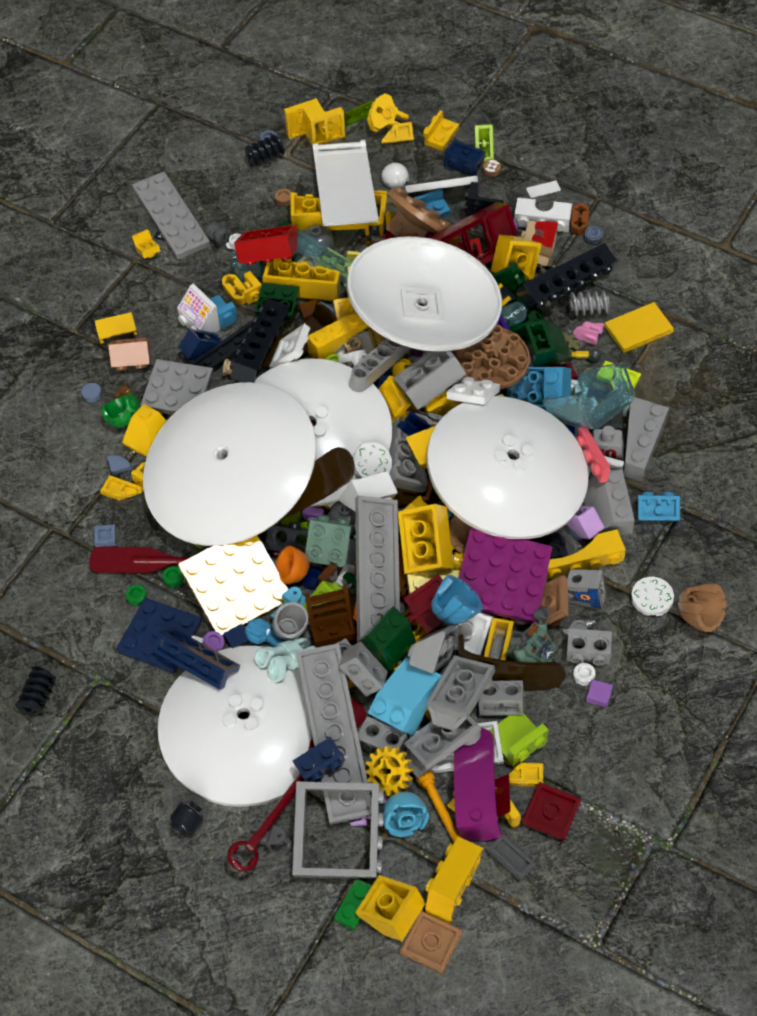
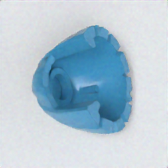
M447 575L444 578L431 604L432 611L436 617L447 624H459L468 621L483 610L482 602L477 593L471 590V587L466 582H463V580L456 576L453 577V575Z

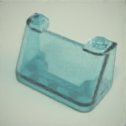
M622 362L585 369L581 372L578 379L582 391L575 395L548 396L543 400L545 410L553 416L592 430L601 427L634 401L635 392L626 366Z

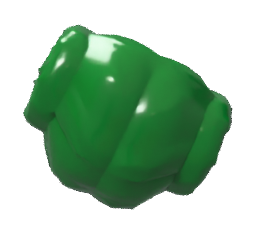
M125 394L104 404L101 409L102 416L106 423L115 428H124L129 425L131 417L140 408V402L134 394Z

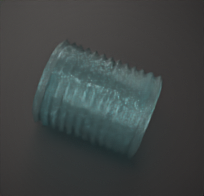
M514 302L502 307L501 315L507 326L510 327L523 322L526 319L527 312L522 303Z

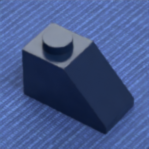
M189 329L178 348L183 352V356L186 359L195 360L222 340L216 333Z

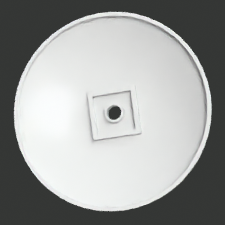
M397 237L377 242L367 247L355 258L347 277L348 297L359 317L385 338L414 349L453 351L474 345L492 332L498 323L502 311L501 292L496 280L488 269L467 252L434 239Z
M300 359L278 365L256 379L255 383L270 385L289 394L303 407L310 420L316 422V425L313 426L316 438L315 460L336 447L346 448L353 456L356 449L367 442H378L390 451L392 422L386 401L373 383L362 392L351 390L349 387L351 367L331 360ZM354 473L351 481L360 479V477ZM350 482L311 506L339 502V498Z
M494 396L485 405L464 402L443 416L434 428L429 440L427 468L437 495L459 519L486 534L518 540L548 535L566 525L578 512L584 501L588 487V468L578 441L569 429L555 416L529 402ZM508 454H514L517 460L510 459Z
M238 646L233 649L227 648L218 651V653L240 665L239 671L228 674L225 688L220 690L185 670L173 683L161 706L158 719V740L165 763L174 777L186 789L213 803L225 806L249 807L280 799L299 775L292 760L308 751L309 743L313 737L299 667L296 669L286 667L285 678L281 681L273 682L268 674L269 666L260 668L255 662V652L263 646ZM241 712H248L250 714L247 719L242 720L238 718Z

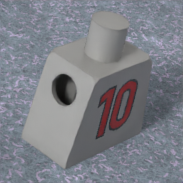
M612 426L594 429L591 435L603 455L624 461L625 447L622 431L615 430Z

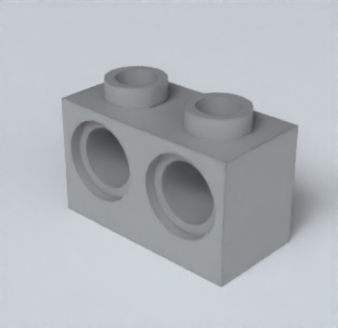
M569 628L566 661L576 664L584 662L599 666L609 665L612 631ZM574 646H580V647H582V648H581V649H577V648H575ZM598 647H599V648H602V649H604V650L599 651V650H597V649H595V648H598Z
M361 641L344 650L339 665L366 697L384 687L388 671Z
M523 680L493 681L492 686L484 690L478 700L479 715H524Z
M368 716L358 732L361 750L370 754H377L376 749H384L385 746H391L392 749L399 747V753H401L406 747L404 743L408 740L407 733L385 724V722L378 718L373 719ZM371 732L377 733L376 736H369L368 734ZM390 741H396V742H398V743L395 744V745H389V744H388V742H390Z

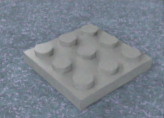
M156 359L140 406L145 404L159 413L173 415L187 402L208 391L213 368Z

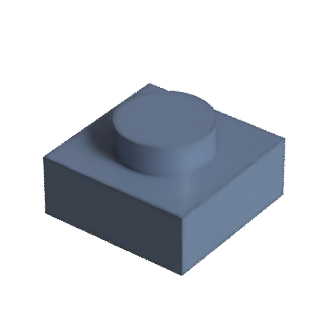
M115 524L94 526V544L96 548L116 546Z

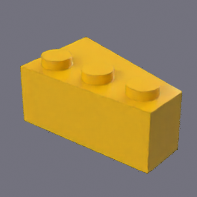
M457 837L454 844H449L445 853V861L440 860L435 871L436 877L434 879L430 878L425 891L428 892L425 913L448 924L452 923L454 909L456 905L460 906L462 902L461 896L466 887H469L479 866L483 847L460 837Z

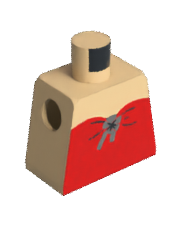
M529 221L526 231L516 230L518 237L541 243L540 254L552 258L558 222Z

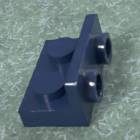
M454 140L445 151L444 166L470 176H476L478 166L486 157V151Z
M329 737L292 761L305 782H319L324 778V774L330 770L334 772L343 766V762H345V757L333 739Z

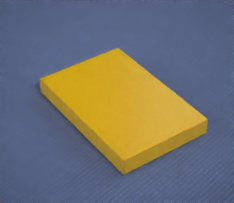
M655 302L609 320L604 324V327L623 353L671 334L674 331L673 326Z

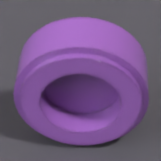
M211 631L204 636L202 644L218 652L224 646V638L220 633Z

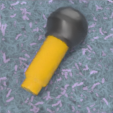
M597 348L589 351L572 352V357L586 358L595 362L600 360L602 355L601 351Z

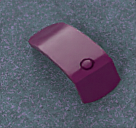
M481 728L480 739L475 744L469 746L462 745L454 751L456 826L460 838L469 842L489 841L502 837L496 805L495 741L493 734L484 728Z

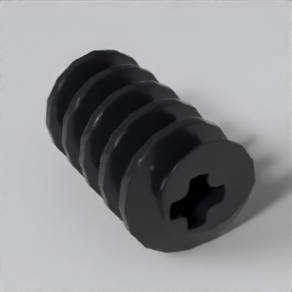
M274 134L270 138L266 137L264 140H259L257 143H252L251 146L245 147L246 158L252 167H254L253 162L259 166L260 159L264 163L267 161L266 157L272 160V154L279 157L278 151L282 155L285 154L281 140Z
M38 666L32 667V671L28 675L29 678L25 682L26 686L23 687L22 694L18 698L19 701L15 704L19 711L28 715H34L35 712L40 713L43 711L40 705H45L47 702L43 697H49L50 693L47 690H52L53 685L51 683L57 680L49 671Z

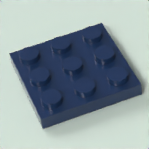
M145 597L116 648L117 653L175 673L178 668L176 664L153 652L158 632L176 628L192 637L197 633L202 623V618Z

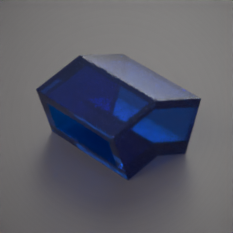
M408 411L399 419L397 427L408 436L428 429L430 425L414 412Z

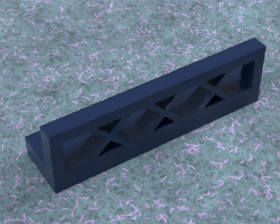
M176 628L158 632L153 652L219 690L225 688L228 674L239 671L240 665Z

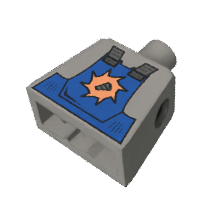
M570 570L567 578L568 602L602 610L606 596L603 570Z

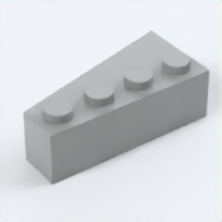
M631 396L623 471L624 477L643 482L666 425L669 407Z
M397 418L392 423V441L389 451L392 458V468L389 475L396 489L401 488L423 493L426 491L428 484L426 471L420 466L406 440V437L416 434L414 423Z

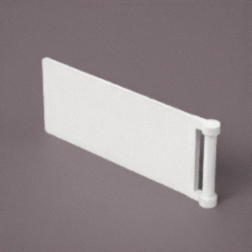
M360 140V142L324 145L314 143L313 154L323 226L378 222L366 141Z

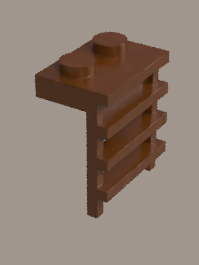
M342 585L343 589L311 597L309 593L305 594L310 630L316 648L335 644L345 638L348 641L357 639L347 585Z

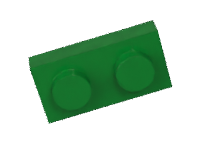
M356 878L334 916V921L355 931L361 921V918L355 912L372 885Z

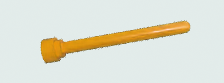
M428 770L421 777H416V780L420 787L427 790L453 843H455L460 835L434 786L436 778L432 770Z

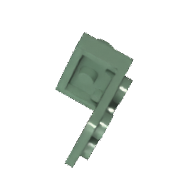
M317 515V517L311 519L305 551L309 562L325 565L331 563L336 567H344L347 560L350 535L354 533L355 524L350 523L349 519L338 518L337 521L330 520V516Z

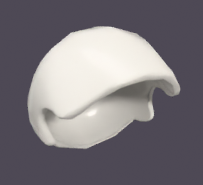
M391 163L382 171V182L388 188L401 187L406 182H409L408 171L400 163Z

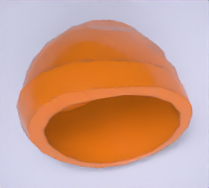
M286 546L280 552L276 560V569L282 582L285 584L297 583L303 580L308 573L310 564L304 552L293 546Z

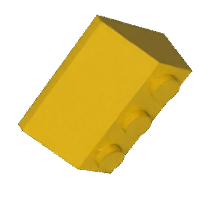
M432 504L399 511L404 574L454 569L447 507Z

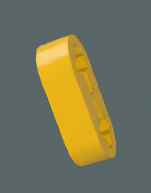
M225 275L222 278V286L226 294L234 304H245L244 291L247 290L236 275Z

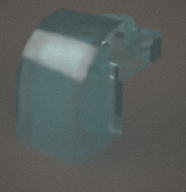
M232 252L233 259H229L231 274L236 275L244 283V274L251 271L256 279L262 282L260 262L257 261L253 265L239 264L236 252Z

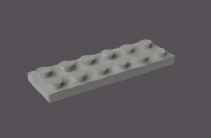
M165 172L132 184L133 191L177 260L210 246L209 239Z

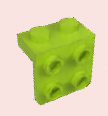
M525 714L509 715L497 724L502 755L513 767L519 762L526 760L531 753L542 748L548 741L549 729L543 723L536 727ZM491 728L489 731L493 734L495 741L494 729Z

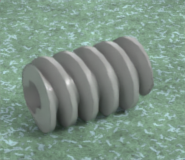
M601 290L598 296L597 291H593L592 295H590L589 291H586L584 297L581 292H578L576 297L571 292L569 295L570 314L574 311L575 315L578 316L579 310H581L583 316H585L587 310H589L590 314L593 315L594 310H597L598 315H600L602 309L608 314V292L606 295L605 291Z

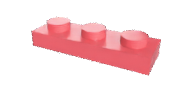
M586 426L579 427L575 438L583 451L586 462L589 463L593 475L597 477L600 483L608 482L609 463Z

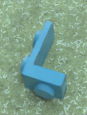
M220 295L210 298L217 306L221 329L238 321L236 306L233 302L226 304Z

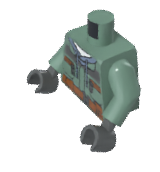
M540 607L539 610H535L533 613L534 618L538 622H534L524 632L515 633L514 638L510 641L511 647L505 652L516 662H555L551 656L557 648L549 638L547 622L544 621V619L550 617V610L548 607Z

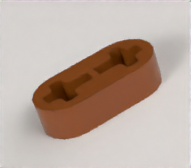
M578 203L573 206L571 231L575 235H583L587 229L589 207L586 204Z

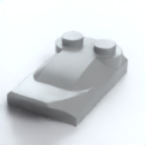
M454 655L427 701L432 724L455 731L469 717L484 690L492 686V676L495 673L494 665Z
M470 716L455 731L434 726L431 721L404 743L407 751L406 760H412L408 767L414 769L412 773L417 778L421 777L460 746L475 744L481 736L480 726Z

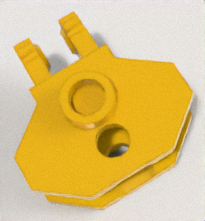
M383 94L371 104L367 122L371 131L379 132L385 127L390 128L394 124H399L400 122L394 121L395 117L408 120L409 116L404 112L398 111L390 95Z

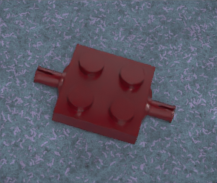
M439 574L403 598L410 608L411 615L406 617L410 620V625L414 622L419 623L427 634H430L445 623L436 617L431 607L432 599L443 581Z

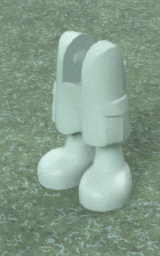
M307 638L281 642L277 647L266 646L259 648L255 652V662L260 668L269 666L268 674L273 682H278L285 678L286 667L289 669L299 667L296 652L316 647L309 646L310 641Z

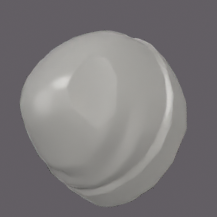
M296 602L282 605L273 618L275 634L286 641L295 640L300 637L309 624L307 610Z

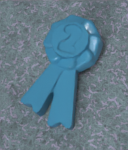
M261 618L250 620L245 628L247 639L255 644L267 642L272 647H277L279 643L286 642V640L278 637L274 630H271L268 622Z

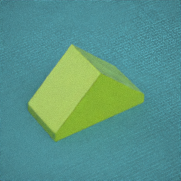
M493 124L475 125L474 147L486 151V157L483 161L494 160Z

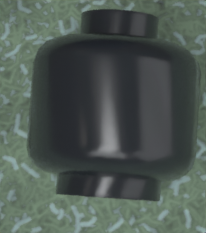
M193 801L189 804L186 802L179 803L170 815L172 822L170 826L183 836L194 834L204 820L203 815L200 813L202 808Z

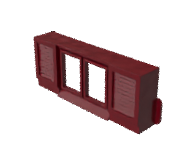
M496 202L428 238L446 243L448 240L461 234L466 252L484 265L494 259L499 235L518 237L509 204ZM482 223L489 250L475 257L467 231Z

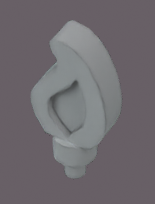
M575 620L569 628L589 629L596 622L595 620ZM563 629L562 634L565 637H568V629Z

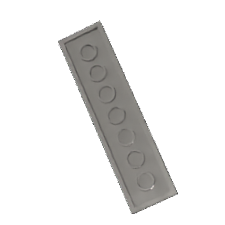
M359 495L355 498L357 643H359L358 641L384 612L393 606L400 612L398 500Z
M339 643L296 652L314 746L331 737L345 757L343 766L334 772L330 770L324 774L321 782L368 783L346 674L339 667L342 658ZM323 791L330 825L371 816L372 800L370 792Z

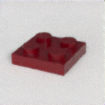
M539 782L522 820V824L565 841L582 799Z

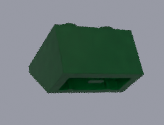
M262 283L255 314H258L260 306L265 305L267 299H271L290 306L288 318L297 316L301 301L299 286Z
M544 319L525 323L523 338L534 367L572 360L560 327Z

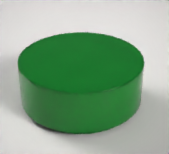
M175 566L168 567L162 574L164 584L170 588H176L184 581L182 572Z
M132 585L126 591L127 601L132 606H140L144 598H147L146 589L142 585Z

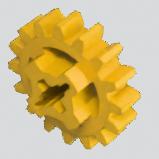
M385 746L384 749H376L377 754H370L372 761H366L365 763L370 766L369 770H365L366 774H370V778L367 779L368 782L379 783L380 790H384V794L386 793L387 796L402 792V789L409 787L406 781L413 780L409 776V772L414 771V769L408 767L412 760L405 759L406 752L399 753V747L392 749L391 746Z

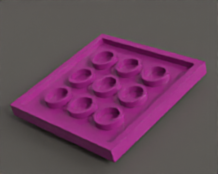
M470 527L458 578L466 582L471 587V590L477 593L482 602L483 612L529 624L537 623L538 620L534 618L533 613L535 610H539L541 606L552 546L525 539H506L493 536Z

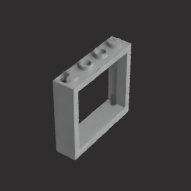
M296 782L292 874L294 877L377 879V873L382 874V859H378V850L383 848V836H379V827H383V813H379V803L384 804V790H380L379 783ZM307 790L372 792L370 870L304 868Z

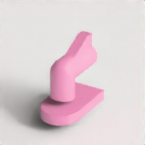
M585 321L582 326L575 328L573 335L578 340L596 345L598 335L602 333L604 323Z

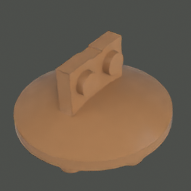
M395 186V188H391L388 192L398 211L386 229L396 237L404 234H418L419 237L425 238L429 232L436 234L452 225L445 219H440L441 215L437 211L425 208L427 204L422 200L409 197V193L403 188Z
M496 325L492 332L480 342L463 349L451 351L466 372V375L462 378L471 377L474 378V381L477 380V382L491 380L493 383L500 384V391L518 383L527 373L530 362L529 350L520 336L502 328L500 325Z

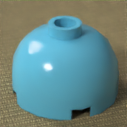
M407 791L399 792L388 798L382 811L385 828L389 830L391 835L397 837L414 835L412 831L418 828L421 831L429 820V813L423 800L416 794Z

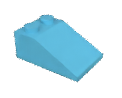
M406 657L384 684V687L378 691L368 714L402 732L415 735L428 708L427 701L442 675L437 672L432 674L409 665L410 659Z

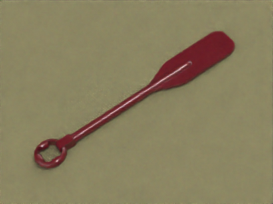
M97 547L91 552L89 566L95 573L148 574L172 565H178L191 557H173L149 547ZM274 550L268 553L270 558L273 556L278 557L280 554L279 551Z
M351 699L355 723L358 729L366 718V711L360 704ZM313 737L309 743L308 750L315 747ZM300 773L250 840H239L230 846L227 858L229 864L234 869L246 872L252 870L257 865L259 852L256 846L296 794V782H305ZM240 845L245 846V849L249 852L253 851L254 858L250 859L247 863L248 866H241L242 863L238 862L237 859L233 860L232 854H236Z

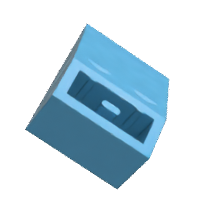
M528 367L527 373L518 383L507 387V397L523 400L540 408H571L572 368Z

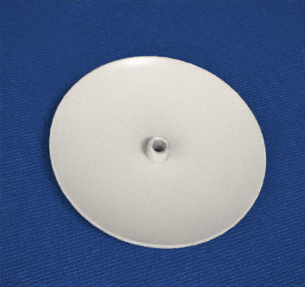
M261 383L227 384L206 391L193 398L167 420L149 449L144 466L143 489L147 505L153 517L167 532L176 538L203 546L229 545L247 540L264 532L293 508L311 478L316 459V438L310 418L303 407L289 394L273 386Z

